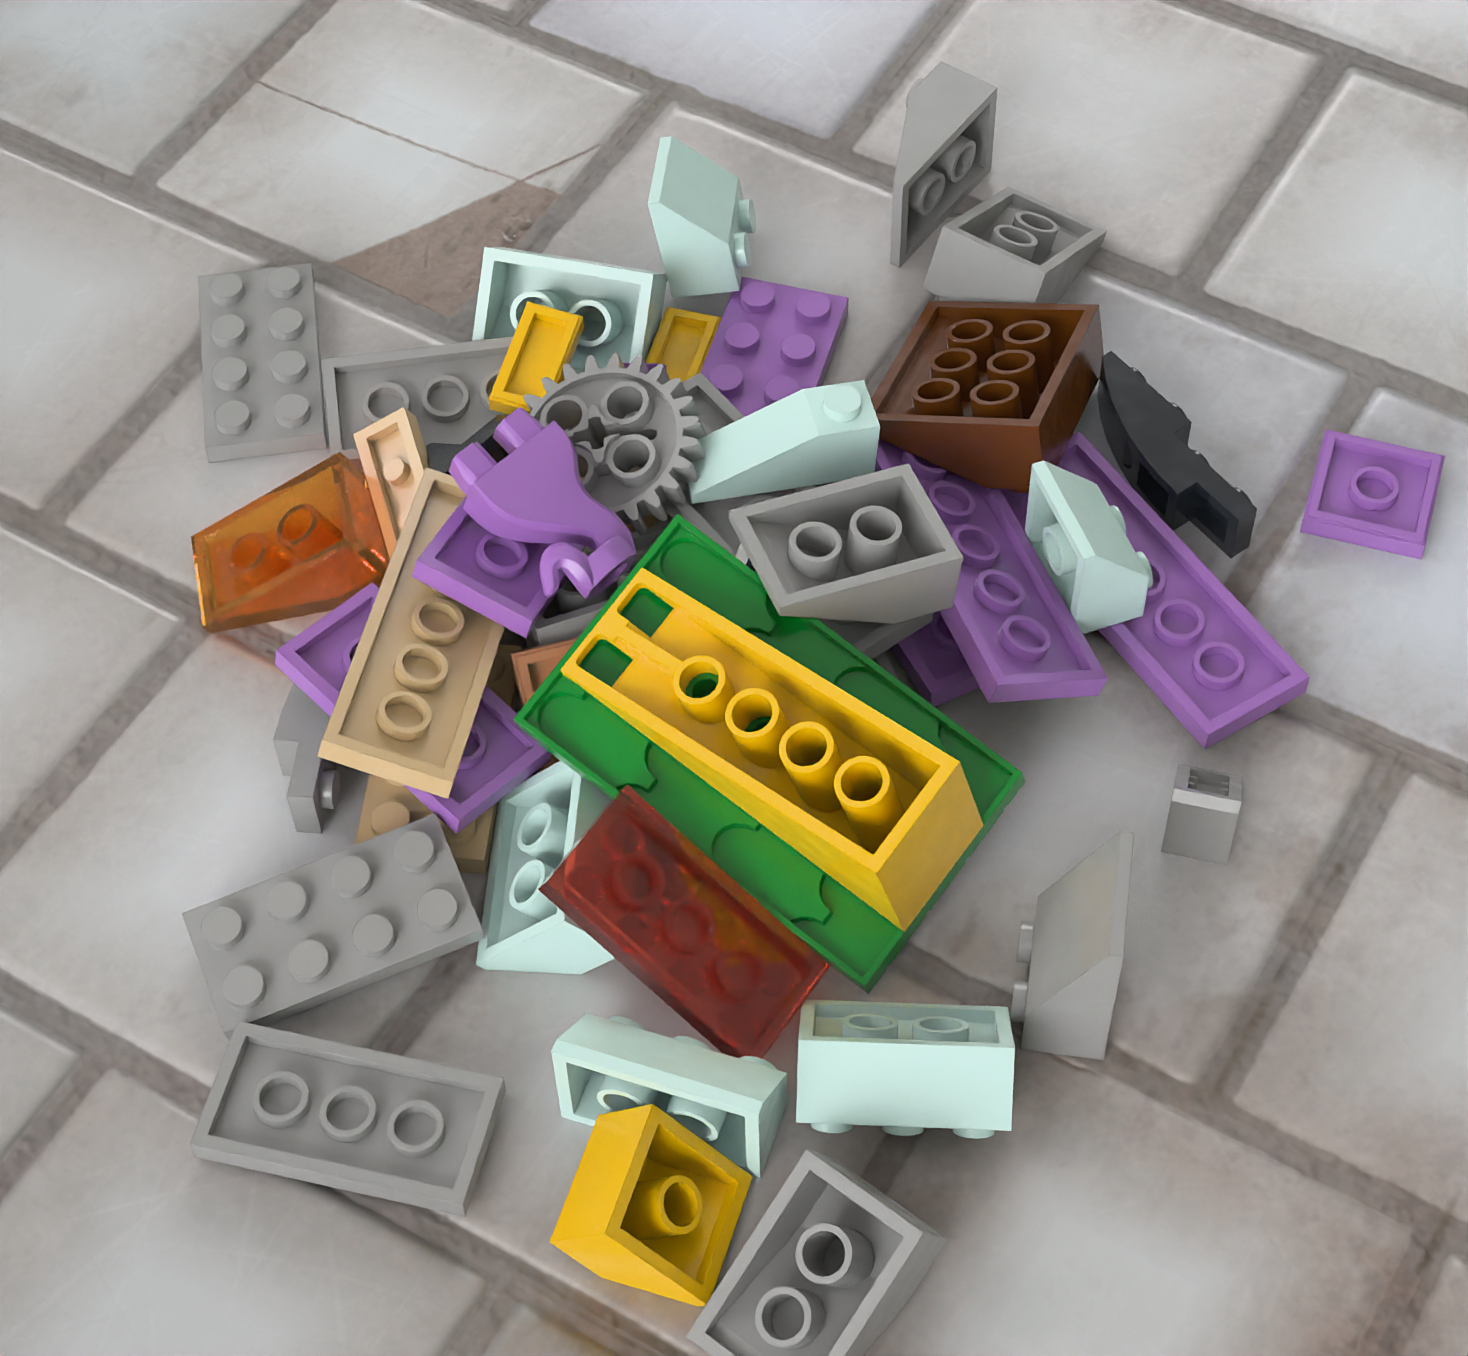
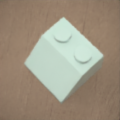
M661 137L648 207L672 298L740 291L743 267L751 265V247L748 233H755L756 215L752 199H743L739 178L674 137Z
M1046 461L1033 463L1031 467L1025 533L1081 632L1085 634L1143 616L1147 590L1153 584L1152 570L1144 553L1141 551L1135 552L1126 536L1125 522L1118 507L1115 505L1109 506L1096 483Z

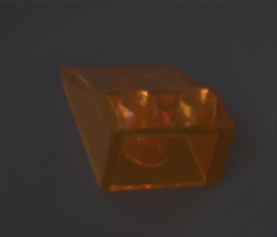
M341 452L334 454L191 536L202 626L209 633L334 610L372 582L380 588L390 562L366 476Z

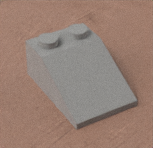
M942 61L924 79L919 78L914 82L906 98L907 110L893 181L890 264L898 268L909 259L991 171L998 88Z
M1008 186L942 227L922 288L938 295L939 301L1057 304L1101 245L1107 231Z
M909 463L729 510L728 519L779 616L895 624L953 607L963 555Z
M1119 831L1038 896L1034 922L1021 921L1016 961L1030 963L1028 982L1014 980L1010 1013L1011 1022L1023 1023L1020 1049L1104 1060L1124 958L1134 833Z
M806 1149L686 1337L710 1356H863L908 1303L948 1239L835 1158Z

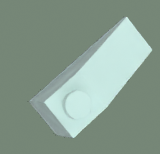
M860 380L802 389L699 439L705 453V459L691 462L699 479L697 482H685L691 504L838 482L873 473L875 471L880 424L865 381Z

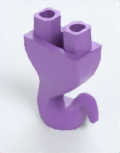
M519 407L502 420L496 427L493 438L509 454L507 457L497 463L478 442H472L453 458L449 473L460 489L467 495L463 509L480 526L496 536L528 543H555L545 549L539 564L540 579L546 597L550 598L557 592L560 582L558 571H563L586 600L594 598L611 586L636 559L633 538L622 520L611 510L593 499L585 490L579 475L576 450L567 434L557 422L553 421L544 427L527 411ZM568 543L588 546L593 552L587 556L578 548Z

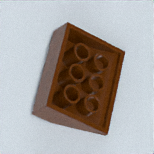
M929 301L871 398L880 424L879 439L985 488L1009 489L1015 493H1029L1032 464L1046 461L1058 466L1099 380L1102 356L1104 355L1099 304Z

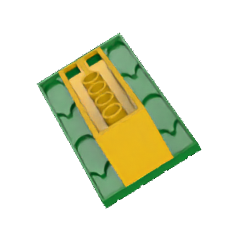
M676 514L513 719L518 727L536 740L541 747L604 792L610 800L707 870L713 878L780 926L785 933L868 994L885 973L888 965L893 962L922 923L928 911L933 908L956 877L967 858H970L1004 812V808L1009 805L1025 783L1021 771L817 618L779 616L758 574L679 514Z

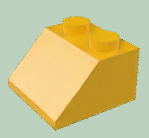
M654 1104L600 1114L593 1127L550 1243L601 1278L694 1306H705L713 1294L753 1176Z

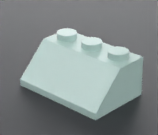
M484 247L472 341L514 336L526 303L529 301L583 316L584 329L570 363V366L574 368L577 374L585 372L587 357L591 355L595 358L599 368H606L613 353L619 354L622 363H631L637 355L642 356L645 362L661 323L667 275L661 272L505 247Z
M562 761L526 779L498 801L481 923L485 938L479 941L476 965L485 970L581 975L625 954L627 951V943L630 937L629 922L632 892L636 879L635 863L638 833L641 822L610 800L604 792Z
M802 999L798 1037L796 1123H811V1127L814 1130L826 1133L847 1132L853 1128V1125L881 1126L884 1132L899 1136L917 1135L922 1133L924 1128L952 1129V1132L958 1136L973 1139L991 1137L995 1134V1130L1011 1131L1015 1045L1008 1007Z
M586 1013L556 1039L551 1053L561 1117L594 1127L600 1114L654 1104L751 1176L761 1178L787 1107V1073L777 1070L768 1061L755 1056L736 1058L712 1051L706 1044L692 1037L676 1036L669 1038L646 1031L637 1022L621 1016H611L606 1019Z

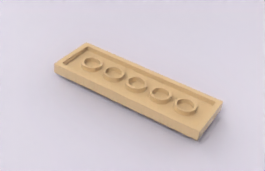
M425 467L322 738L317 757L448 799L505 627L412 577L417 559L466 496L451 475Z

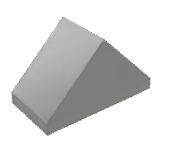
M1178 764L1161 852L1227 865L1242 803L1243 776Z

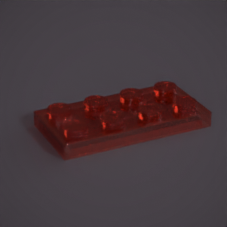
M628 785L617 792L538 888L543 895L721 1053L732 1057L755 1056L763 1059L830 968L823 959Z

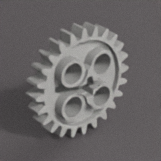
M613 353L606 368H599L595 358L591 355L587 357L585 372L579 374L567 363L563 365L564 381L557 384L552 379L544 377L541 380L547 393L542 398L526 394L523 397L531 411L530 415L544 427L553 421H556L563 431L568 427L577 425L574 429L565 433L576 450L580 477H585L581 481L585 490L593 499L616 514L625 525L631 524L642 535L645 533L643 517L651 513L657 519L667 520L668 517L662 504L667 499L678 503H684L686 500L679 482L691 483L697 482L699 479L691 462L705 459L704 450L699 442V439L706 436L701 421L697 417L700 413L692 396L687 395L679 378L670 380L664 366L661 364L649 371L642 356L637 355L628 368H625L619 354ZM638 411L634 416L623 419L629 413ZM640 464H646L640 470L629 473V471L635 466Z

